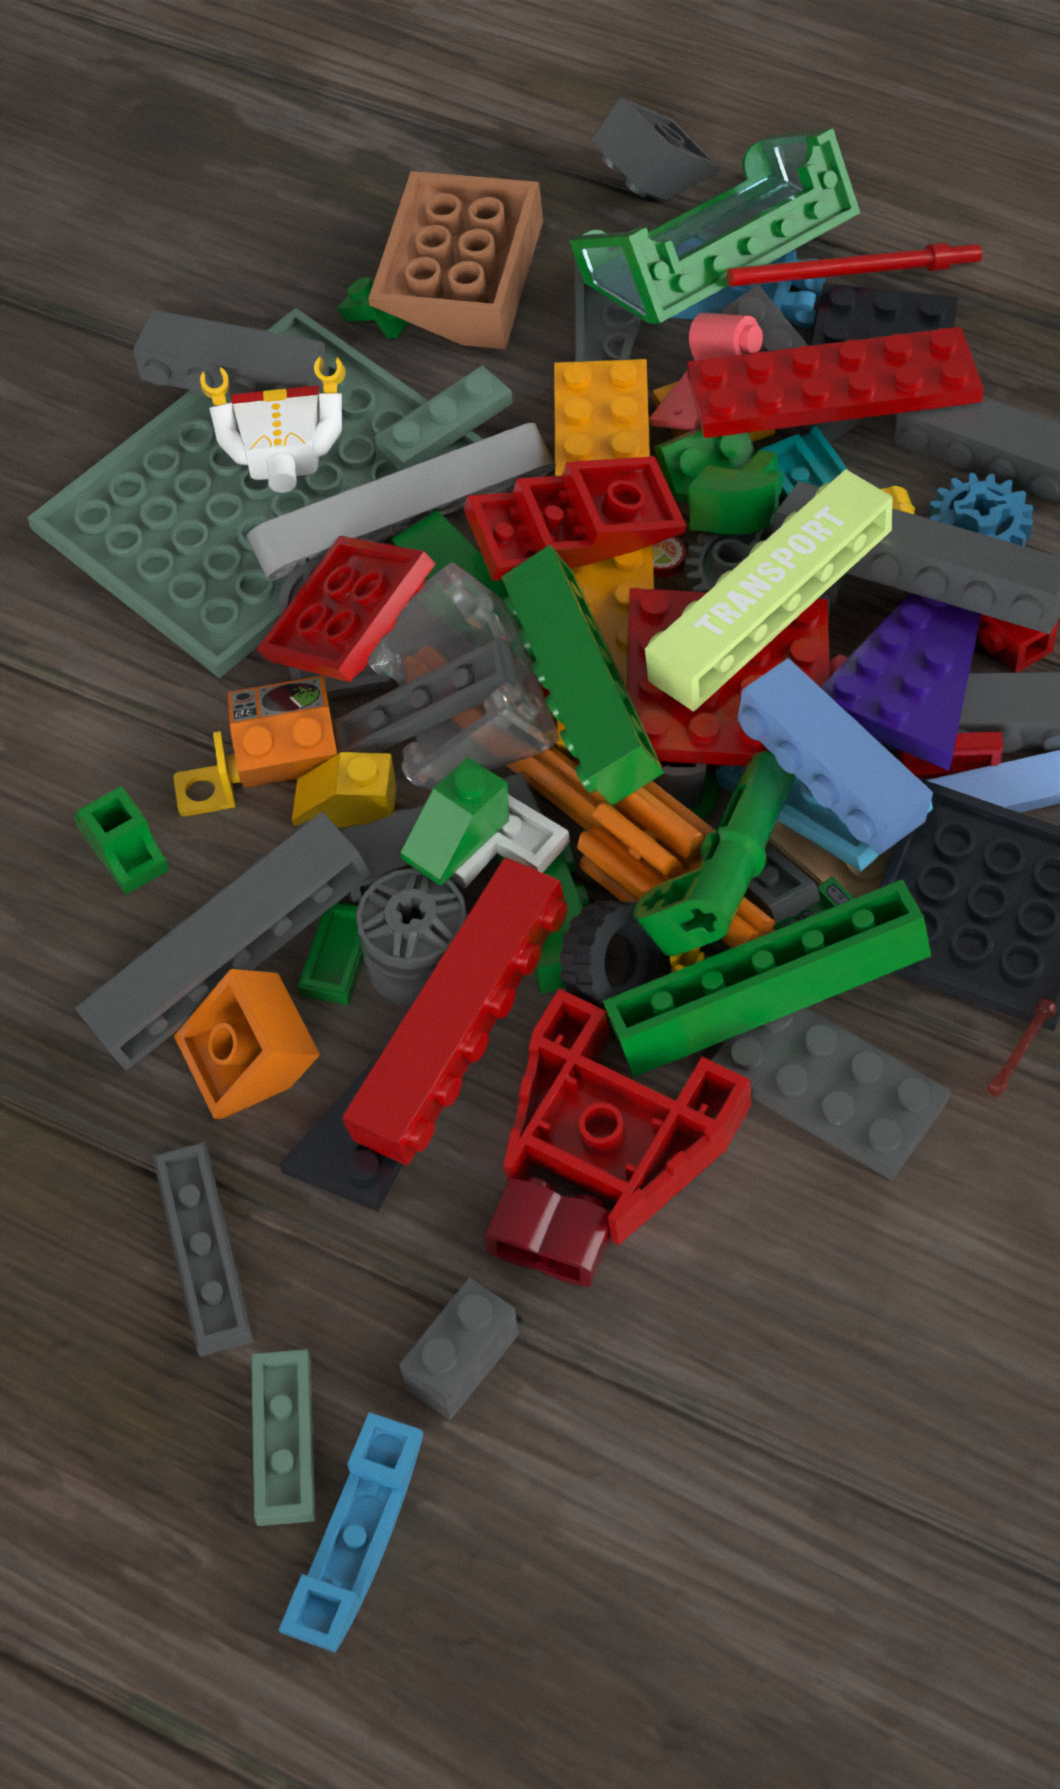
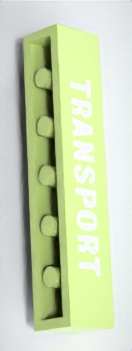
M847 469L831 483L823 484L816 492L814 498L802 509L791 513L774 534L766 541L757 543L749 556L732 571L725 572L708 593L699 601L691 602L683 611L682 616L670 627L652 637L645 648L648 681L694 712L892 531V496Z

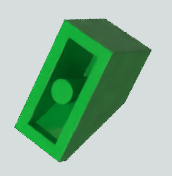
M470 757L464 759L433 788L401 851V859L441 886L509 821L508 783Z

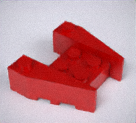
M558 989L532 1031L525 1076L522 1077L514 1127L511 1128L503 1165L507 1183L509 1179L524 1180L533 1165L536 1164L616 1204L608 1217L611 1241L620 1245L727 1150L751 1108V1080L701 1057L677 1100L675 1101L596 1063V1060L610 1039L606 1011L566 991Z

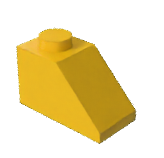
M340 752L297 779L292 814L293 826H299L304 822L310 821L320 812H323L336 827L346 828L353 825H365L389 817L394 813L397 790L391 754Z

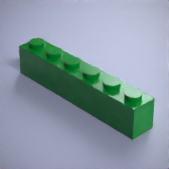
M548 545L501 576L509 594L503 600L511 616L523 627L517 631L519 639L526 650L536 658V661L531 664L534 674L543 687L549 689L551 693L545 697L546 703L555 718L565 726V729L560 731V736L569 752L575 758L578 757L580 764L575 767L579 780L589 793L592 794L598 791L613 806L665 772L574 572L555 549Z
M903 879L604 1000L603 1004L615 1038L633 1078L931 957L924 916Z

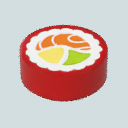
M672 537L653 545L654 577H670L677 574L684 567L686 549L679 538Z

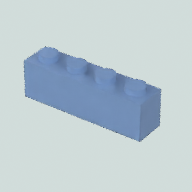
M789 658L742 689L737 720L740 722L744 732L750 738L759 740L774 754L783 770L790 774H795L811 790L813 797L820 805L830 808L847 824L849 831L857 840L863 843L866 842L876 853L881 855L925 822L933 792Z

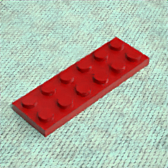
M962 327L940 328L931 331L894 334L884 337L847 340L845 342L801 346L798 348L755 352L720 358L714 357L687 362V377L704 438L981 403L984 390Z

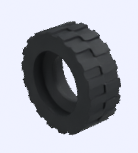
M597 901L594 902V905L585 906L580 910L581 913L577 917H573L569 923L570 928L564 934L562 940L563 949L562 953L560 952L559 963L562 965L560 975L562 983L566 985V992L606 1011L603 1004L604 1000L672 973L670 956H666L634 918L633 909L637 903ZM619 933L624 935L628 946V967L620 985L612 986L609 984L605 973V953L612 936Z

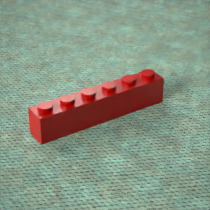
M504 857L342 1116L353 1141L406 1166L410 1164L417 1151L422 1152L425 1150L434 1134V1123L444 1106H451L458 1097L464 1073L471 1062L475 1063L483 1056L489 1042V1032L497 1019H503L511 1010L515 1000V990L524 975H531L536 969L541 958V947L550 932L556 933L561 928L566 918L567 904L560 880Z

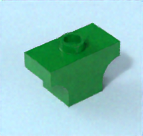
M122 786L77 810L78 813L73 815L78 829L125 895L169 871L167 861L152 837L147 820Z

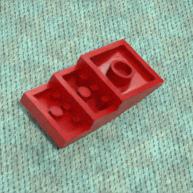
M655 456L566 462L562 476L519 478L516 481L513 492L468 495L464 506L465 514L492 581L502 580L501 576L548 545L555 549L570 568H576L638 551L683 534L687 527Z

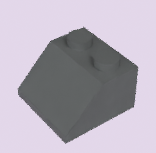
M620 97L591 140L604 153L601 156V160L616 172L623 173L627 177L625 185L643 198L650 194L667 200L716 175L721 168L672 118Z

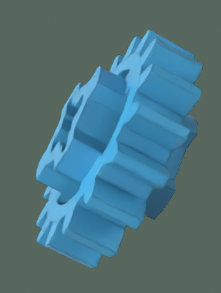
M969 473L968 483L963 484L957 478H952L950 490L939 487L936 501L930 502L928 519L1025 546V540L1030 539L1032 532L1033 505L1025 504L1026 493L1024 490L1015 493L1011 492L1013 481L1008 479L1001 485L995 483L994 474H989L985 481H978L975 473Z

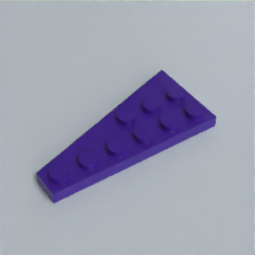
M910 593L820 688L876 740L946 770H950L981 614Z

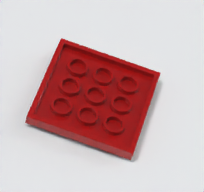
M630 588L628 598L626 689L655 753L661 762L746 766L749 759L756 753L769 750L759 740L750 738L737 720L742 689L788 658L819 687L830 678L828 600L816 599L693 712L648 681L645 648L655 634L665 631L682 616L683 611L691 602L699 601L708 592Z

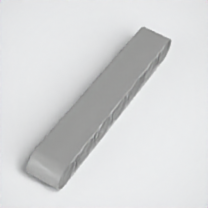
M527 423L266 521L252 529L247 534V539L267 580L275 581L289 576L297 567L308 561L324 558L339 536L372 542L381 541L405 531L436 510L442 516H446L464 509L468 495L505 493L514 489L519 478L543 477L555 468V462L536 424Z

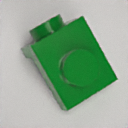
M363 277L355 281L348 288L346 298L336 308L344 321L375 320L387 339H396L409 322L369 305L368 298L375 278Z

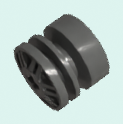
M415 868L393 871L376 880L361 897L356 920L367 976L378 994L394 1004L412 1006L467 918L464 897L449 879L439 886Z

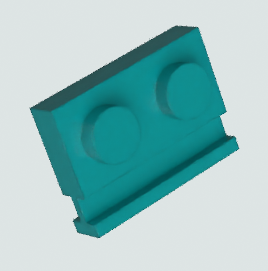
M817 426L811 428L810 433L800 437L799 434H796L760 449L777 452V471H781L783 475V485L780 493L783 501L798 481L821 487L825 483H831L845 469L848 470Z

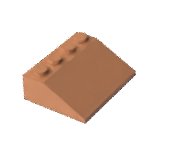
M411 171L368 298L369 305L460 345L506 350L543 224L539 182Z

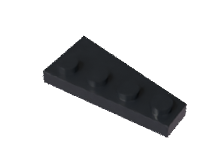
M384 1049L279 1163L281 1172L285 1175L378 1212L403 1164L353 1141L342 1116Z

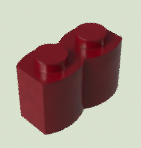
M532 1177L524 1180L509 1179L485 1235L486 1251L508 1263L525 1268L538 1269L551 1277L570 1284L591 1287L611 1237L608 1222L611 1212L607 1210L603 1202L592 1196L578 1195L576 1198L561 1196L555 1192L550 1184L541 1179Z

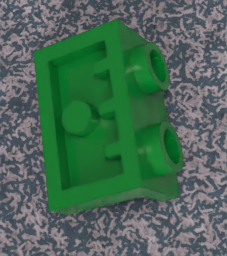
M701 427L654 447L661 471L674 500L689 503V485L706 465L743 470L755 456L749 433L704 438Z

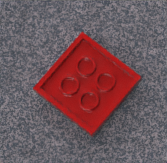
M339 536L256 650L269 662L351 682L366 667L370 654L383 636L387 635L394 628L397 617L409 600L423 588L425 578L435 566V563L421 550Z

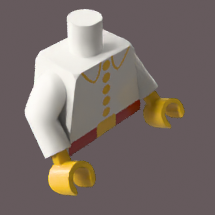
M318 357L315 361L314 371L323 383V393H320L319 385L231 394L230 403H227L225 397L229 388L226 371L220 367L223 384L219 388L214 389L207 386L203 371L200 376L201 389L207 397L212 399L213 407H210L209 410L217 442L221 448L237 464L248 465L251 478L255 480L268 479V485L273 491L285 493L293 490L297 482L296 476L309 475L317 471L319 457L327 454L342 431V393H337V385L345 378L346 371L340 359L336 358L337 370L331 376L323 375L324 362L321 357Z

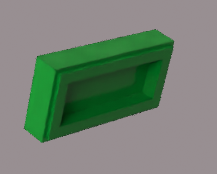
M337 902L322 914L297 986L299 996L349 1006L364 962L356 920L357 905Z

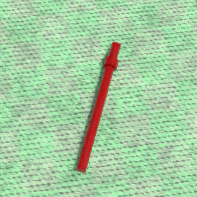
M946 242L928 244L925 249L728 268L726 278L729 287L924 267L928 271L948 270L954 264L980 262L982 259V248L979 244L949 246Z

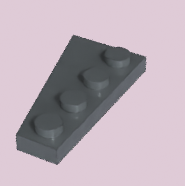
M574 256V362L630 360L643 319L585 284ZM631 273L606 286V289L645 312Z

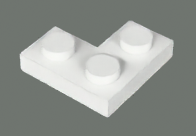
M508 795L509 821L449 879L466 889L496 853L543 873L570 842L569 831Z

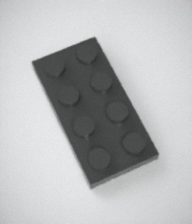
M807 1007L727 1039L711 1060L750 1079L751 1098L891 1181L896 1177L949 1101L951 1092L950 1089Z

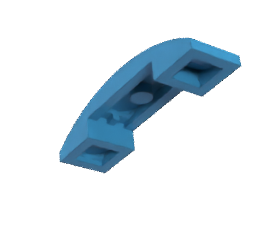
M370 1412L368 1413L347 1463L350 1474L308 1575L301 1574L279 1627L280 1633L336 1653L363 1603L393 1532L423 1438V1431L421 1429Z

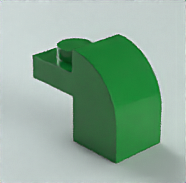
M759 450L743 470L706 465L689 485L690 529L717 534L737 535L760 531L775 523L776 511L779 508V496L783 485L782 472L777 471V452Z

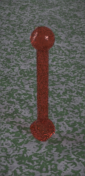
M1043 998L1036 1003V1015L1000 1073L991 1082L988 1093L997 1098L1002 1094L1009 1077L1045 1019L1055 1015L1057 1008L1053 1000Z

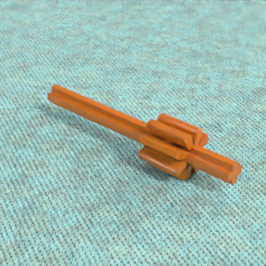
M423 647L420 649L417 658H408L404 663L401 671L407 676L404 683L407 684L449 662L431 648ZM493 697L449 718V720L516 774L522 772L528 784L586 830L579 836L577 849L584 854L580 860V867L621 902L637 903L646 892L656 885L698 869L703 859L701 845L706 835L710 831L715 833L716 830L653 781L611 806L598 791L591 794L586 790L575 772V767L578 764ZM743 896L726 936L721 938V940L731 948L737 947L774 932L775 930L772 928L776 921Z

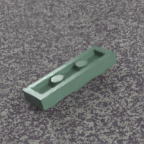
M482 365L375 436L376 449L400 471L425 462L513 403L512 390Z
M308 1349L251 1354L255 1522L257 1526L315 1521L311 1357Z

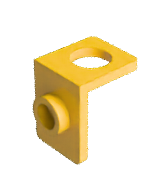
M221 731L213 732L217 758L216 766L177 772L173 776L179 815L182 817L236 808L233 784L239 783L241 780L237 772L235 754H226ZM197 781H208L215 787L212 796L204 801L191 800L186 795L190 785Z

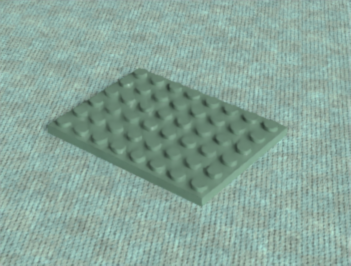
M297 308L293 309L266 331L324 342L329 370L328 376L333 375L337 370V357L344 365L346 374L343 381L337 385V393H342V431L327 454L319 457L317 471L309 475L296 476L297 482L293 490L285 493L275 492L270 489L268 479L255 480L251 478L248 465L237 464L217 442L209 410L210 407H213L212 399L204 393L190 390L27 517L31 530L219 679L254 651L280 618L279 594L287 577L275 581L267 580L247 539V534L266 521L400 471L376 449L375 436L428 401ZM226 397L227 403L231 402V398ZM470 431L430 459L481 441L483 438ZM386 539L378 541L377 543H383Z

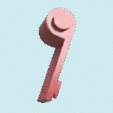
M699 313L691 323L689 331V344L695 361L755 353L760 350L763 342L761 328L756 319L748 315ZM687 371L649 418L651 426L680 429L682 432L700 427Z

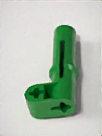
M758 752L749 759L715 833L710 831L701 845L703 859L698 869L656 885L646 892L633 909L634 918L666 956L679 955L726 936L751 879L761 874L766 864L765 847L796 781V775L783 770L778 764L775 755L771 752Z

